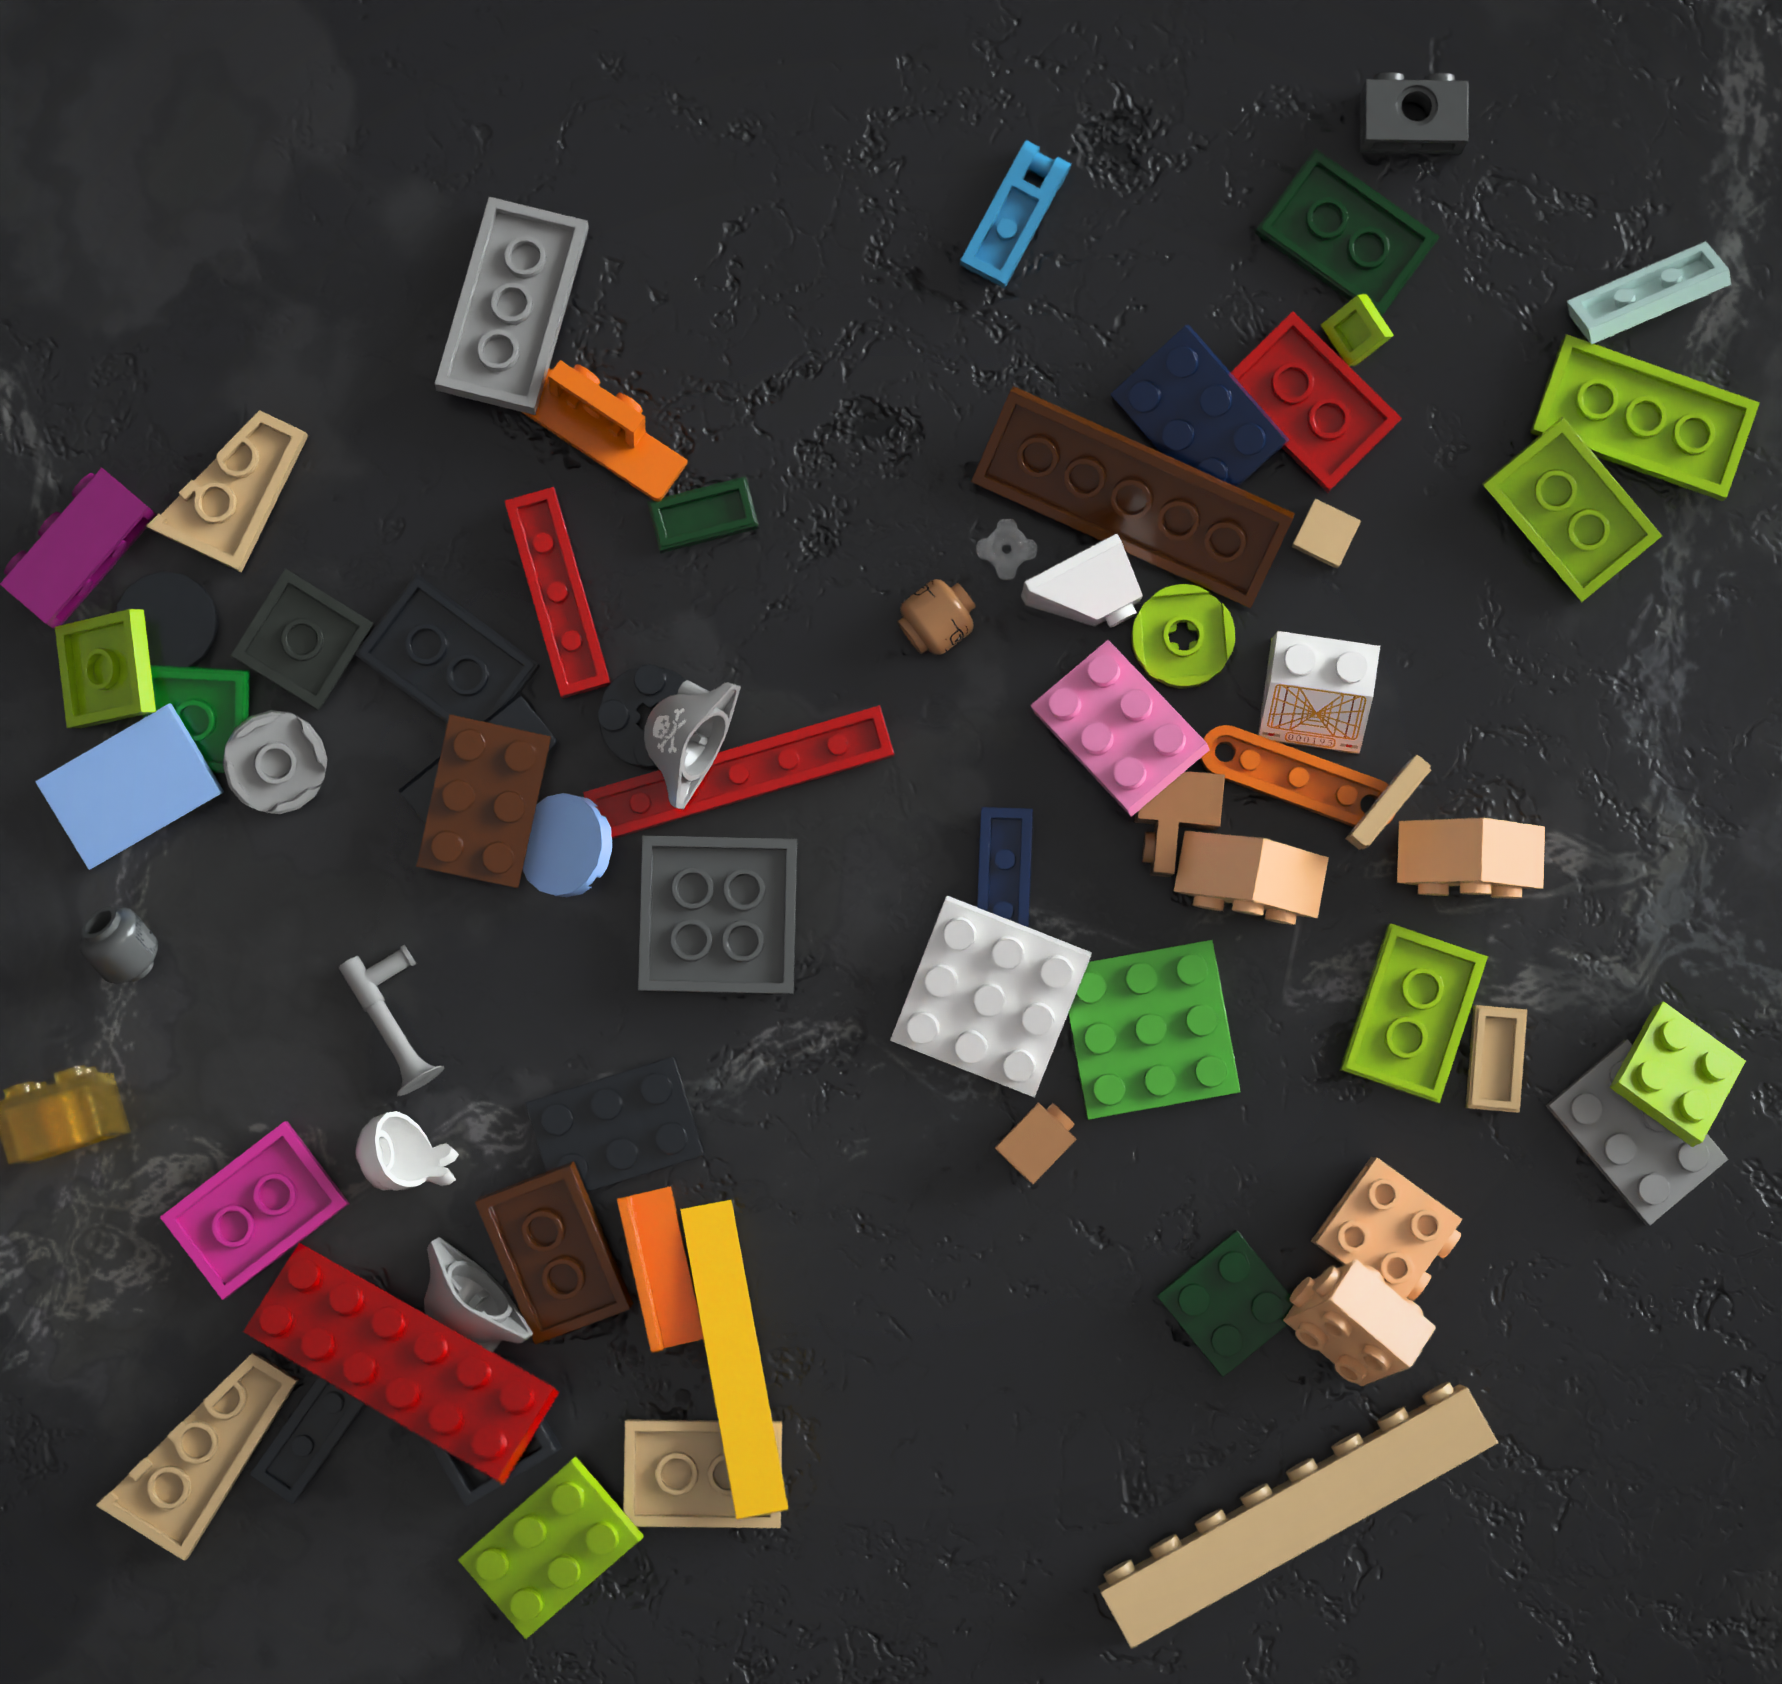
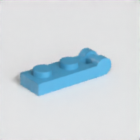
M1027 140L1021 147L960 260L961 266L1004 289L1071 167V163L1060 157H1057L1054 161L1039 153L1040 147ZM1029 170L1045 178L1040 188L1023 180Z

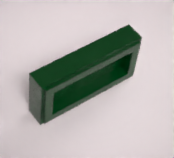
M746 476L663 497L659 502L654 500L647 501L660 553L759 529Z

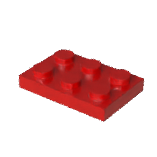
M1294 311L1231 372L1287 436L1289 441L1282 448L1327 493L1402 419Z

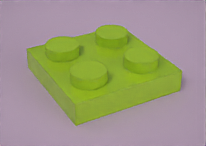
M128 609L55 627L67 728H85L156 712L144 610Z
M1663 1001L1653 1007L1609 1088L1687 1144L1694 1147L1705 1139L1746 1060Z

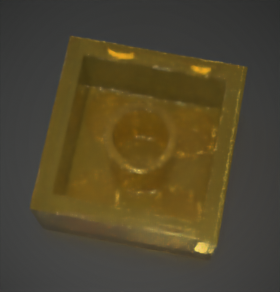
M85 1065L54 1074L56 1083L48 1086L46 1082L35 1084V1081H30L4 1089L6 1099L0 1100V1137L8 1164L35 1163L131 1133L114 1074L97 1072L96 1066L86 1068Z

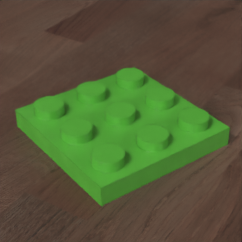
M1213 940L1096 960L1088 963L1068 1013L1087 1120L1241 1092Z

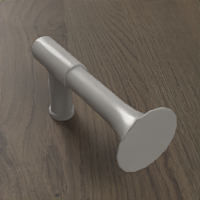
M405 944L400 947L401 949L368 969L365 968L359 956L350 958L339 966V970L364 1011L371 1017L396 1059L402 1077V1086L397 1092V1096H403L417 1090L444 1070V1066L435 1067L427 1064L417 1055L386 1006L385 999L377 987L410 965L414 966L416 964Z

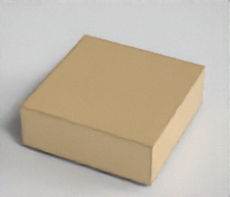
M1315 499L1291 547L1338 569L1361 520Z

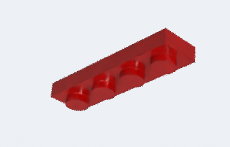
M550 487L505 500L504 502L560 697L563 699L610 685L611 681L555 488Z

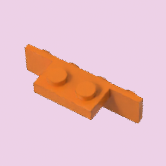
M560 360L553 370L549 368L536 415L522 413L654 501H661L688 464V460L646 433L645 416L641 414L643 409L629 396L623 393H617L616 396L612 395L599 386L601 382L597 376L581 365L576 364L572 368Z

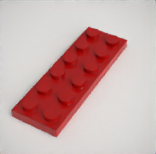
M301 1243L293 1251L243 1331L257 1342L501 1484L505 1483L559 1393L549 1384Z

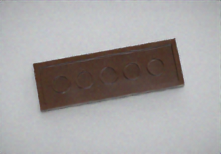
M1015 386L1010 390L971 481L1098 540L1103 541L1118 534L1125 552L1249 608L1252 607L1295 515V513Z

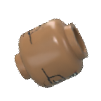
M934 579L901 603L900 611L902 618L897 623L920 654L928 650L934 655H941L973 631L974 624L969 612L976 608V606L959 583L950 588L944 581Z

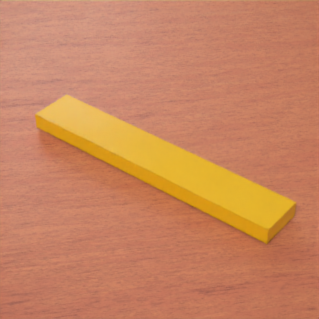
M732 1200L680 1209L736 1519L741 1520L789 1510Z

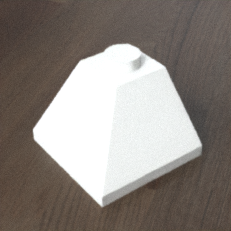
M1118 534L1025 581L1021 598L1026 606L1094 627L1107 621L1110 628L1136 615L1137 612L1134 606L1139 604L1143 597Z

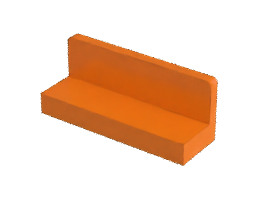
M672 1187L618 1198V1207L651 1353L662 1351L664 1348L703 1340L696 1293Z

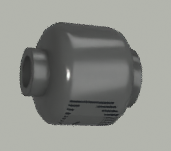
M124 907L102 908L91 915L84 923L80 939V951L105 981L113 984L128 981L135 982L144 978L151 971L158 951V940L133 910Z

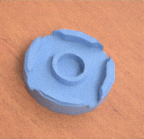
M560 793L547 796L536 805L523 872L526 879L539 891L560 897L581 895L592 888L588 886L593 883L596 877L601 878L607 869L612 851L611 827L606 816H601L599 810L595 807L597 805L592 800L573 794Z

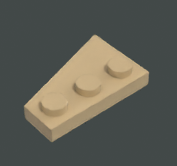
M259 410L216 454L217 458L194 481L191 480L179 492L180 496L161 515L158 513L146 527L242 573L308 438V434Z

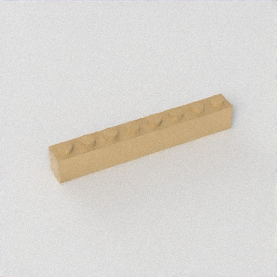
M1450 1382L1436 1386L1422 1396L1425 1404L1407 1413L1405 1408L1401 1407L1386 1414L1377 1421L1380 1429L1368 1436L1361 1438L1359 1432L1343 1438L1331 1447L1335 1453L1334 1455L1317 1464L1313 1458L1302 1461L1286 1472L1289 1480L1271 1489L1268 1483L1262 1484L1240 1498L1244 1504L1226 1515L1222 1508L1215 1510L1195 1522L1198 1531L1182 1540H1179L1177 1534H1173L1150 1547L1149 1550L1152 1556L1135 1566L1131 1560H1126L1105 1572L1103 1575L1106 1582L1099 1585L1098 1588L1131 1649L1498 1444L1468 1387L1461 1384L1452 1387Z

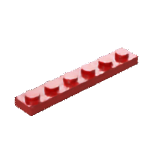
M879 705L719 752L684 809L675 808L670 804L666 781L660 770L583 792L585 798L592 800L597 805L595 807L599 810L601 816H606L611 827L612 839L891 758L894 757V751Z

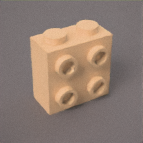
M1370 1157L1314 1235L1311 1242L1343 1265L1357 1259L1360 1263L1373 1267L1381 1274L1383 1282L1400 1297H1408L1414 1301L1422 1293L1431 1278L1425 1271L1437 1255L1444 1259L1460 1239L1461 1233L1456 1228L1462 1219L1379 1158Z
M1357 1259L1339 1268L1331 1266L1315 1279L1311 1277L1305 1278L1291 1294L1289 1300L1294 1305L1283 1320L1296 1331L1297 1338L1304 1345L1311 1349L1319 1350L1335 1364V1369L1339 1375L1352 1383L1359 1384L1361 1387L1410 1368L1436 1328L1423 1316V1312L1417 1304L1407 1298L1400 1297L1383 1282V1277L1377 1270L1367 1264L1360 1263Z

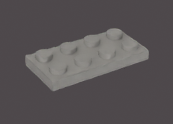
M489 197L436 377V391L536 415L588 233L587 220Z

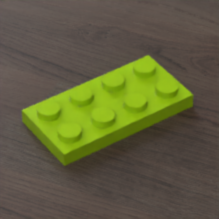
M1566 334L1562 339L1530 433L1540 436L1563 417L1596 457L1723 501L1728 496L1760 402Z

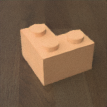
M1488 818L1399 821L1397 883L1418 885V895L1447 896L1449 895V886H1460V894H1491L1492 898L1506 899L1522 898V889H1543L1545 827Z
M1185 831L1174 892L1194 897L1193 906L1198 908L1223 911L1225 903H1233L1232 911L1263 916V912L1266 910L1265 920L1295 925L1297 916L1318 918L1328 857L1264 838Z

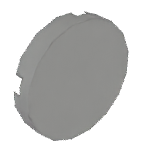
M270 710L250 716L234 729L225 745L223 768L230 789L242 803L258 811L283 814L300 809L316 796L325 778L328 759L322 739L307 721L290 712Z

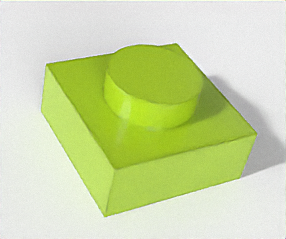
M1367 294L1357 295L1321 324L1328 338L1348 366L1359 364L1394 336Z

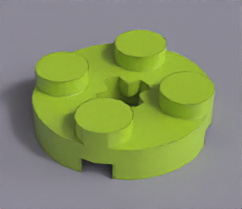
M1189 584L1172 585L1159 590L1143 604L1132 627V649L1137 662L1142 666L1145 674L1150 679L1173 688H1193L1207 683L1222 671L1234 649L1235 626L1229 610L1216 597L1210 595L1207 590ZM1178 623H1186L1188 631L1197 632L1198 638L1196 641L1189 643V650H1179L1178 644L1169 640V634L1176 632Z

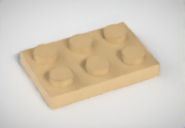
M625 1420L624 1513L636 1527L781 1528V1512L741 1520L736 1519L719 1420ZM772 1421L782 1471V1421Z

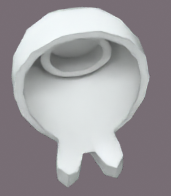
M399 1112L384 1113L373 1117L361 1130L357 1140L356 1158L365 1178L374 1187L383 1191L391 1189L396 1191L419 1186L425 1181L444 1186L450 1185L456 1180L450 1170L444 1166L454 1162L459 1154L447 1143L432 1148L420 1126L407 1115Z

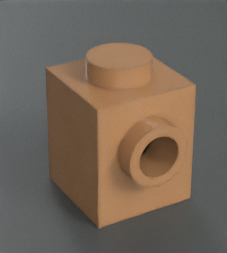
M1037 1103L994 1148L1031 1184H1034L1076 1140L1069 1132L1075 1124L1054 1103L1047 1109L1040 1103Z

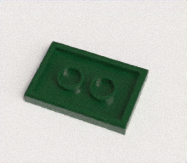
M1317 149L1307 159L1255 232L1259 237L1349 301L1357 295L1367 294L1381 317L1440 237Z

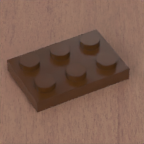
M449 714L417 867L519 888L551 736Z
M574 1161L481 1196L475 1201L523 1318L533 1332L531 1337L535 1345L627 1311L632 1307V1299Z

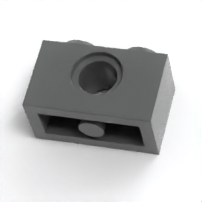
M1385 72L1374 75L1373 79H1366L1360 92V152L1461 154L1468 142L1469 81H1455V76L1447 73L1429 74L1424 77V80H1404L1403 74ZM1409 102L1419 104L1425 110L1426 119L1422 121L1409 120L1403 114L1401 106Z

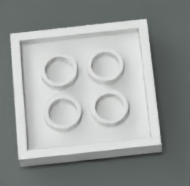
M946 896L890 1041L1035 1097L1092 952Z

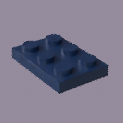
M1185 325L1110 394L1161 453L1236 487L1289 441L1287 436L1190 325Z

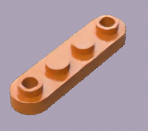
M1222 725L1215 727L1203 738L1209 747V751L1200 758V762L1208 773L1225 775L1226 781L1355 827L1365 814L1360 807L1362 798L1370 796L1377 800L1389 785L1380 779L1234 726ZM1219 744H1228L1232 747L1234 756L1231 761L1222 762L1216 757L1215 749Z

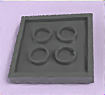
M642 835L638 991L794 994L798 840Z

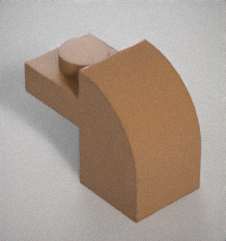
M1183 772L1136 812L1135 823L1155 824L1154 832H1145L1142 862L1151 863L1150 875L1171 877L1174 874L1179 827L1217 830L1220 827L1225 775Z

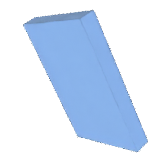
M171 703L35 781L89 870L224 792Z

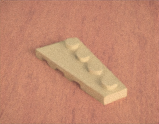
M252 1353L96 1506L185 1561L189 1558L299 1379L258 1353Z

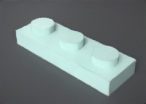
M1705 241L1568 300L1569 316L1588 341L1594 344L1731 285L1730 272L1725 263Z

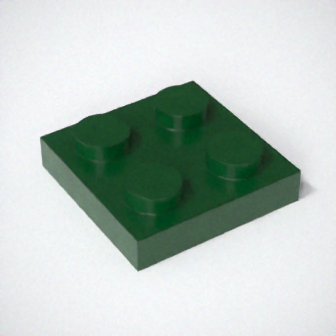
M1238 1230L1232 1232L1156 1295L1222 1377L1226 1376L1288 1325L1283 1320L1294 1305L1289 1300L1290 1294Z

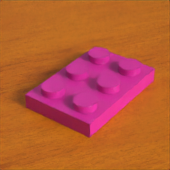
M284 1121L165 1212L160 1218L220 1298L224 1300L350 1203L288 1121Z

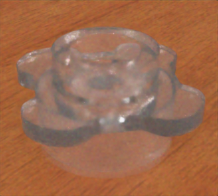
M1006 518L997 523V529L991 533L989 538H982L978 541L976 553L979 558L987 559L996 568V574L1000 579L1010 580L1016 576L1017 568L1025 560L1035 558L1037 544L1032 539H1026L1024 534L1017 529V523L1014 520ZM1004 545L1011 546L1012 551L1009 554L1002 552Z

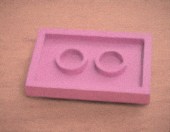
M1109 640L1105 641L1030 705L1036 716L1131 817L1209 751L1206 741Z

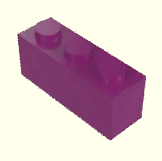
M103 468L95 475L89 473L80 480L72 492L74 500L62 513L57 511L50 515L38 531L39 540L28 552L22 550L17 553L4 569V574L7 576L0 585L53 629L56 626L63 625L157 515Z

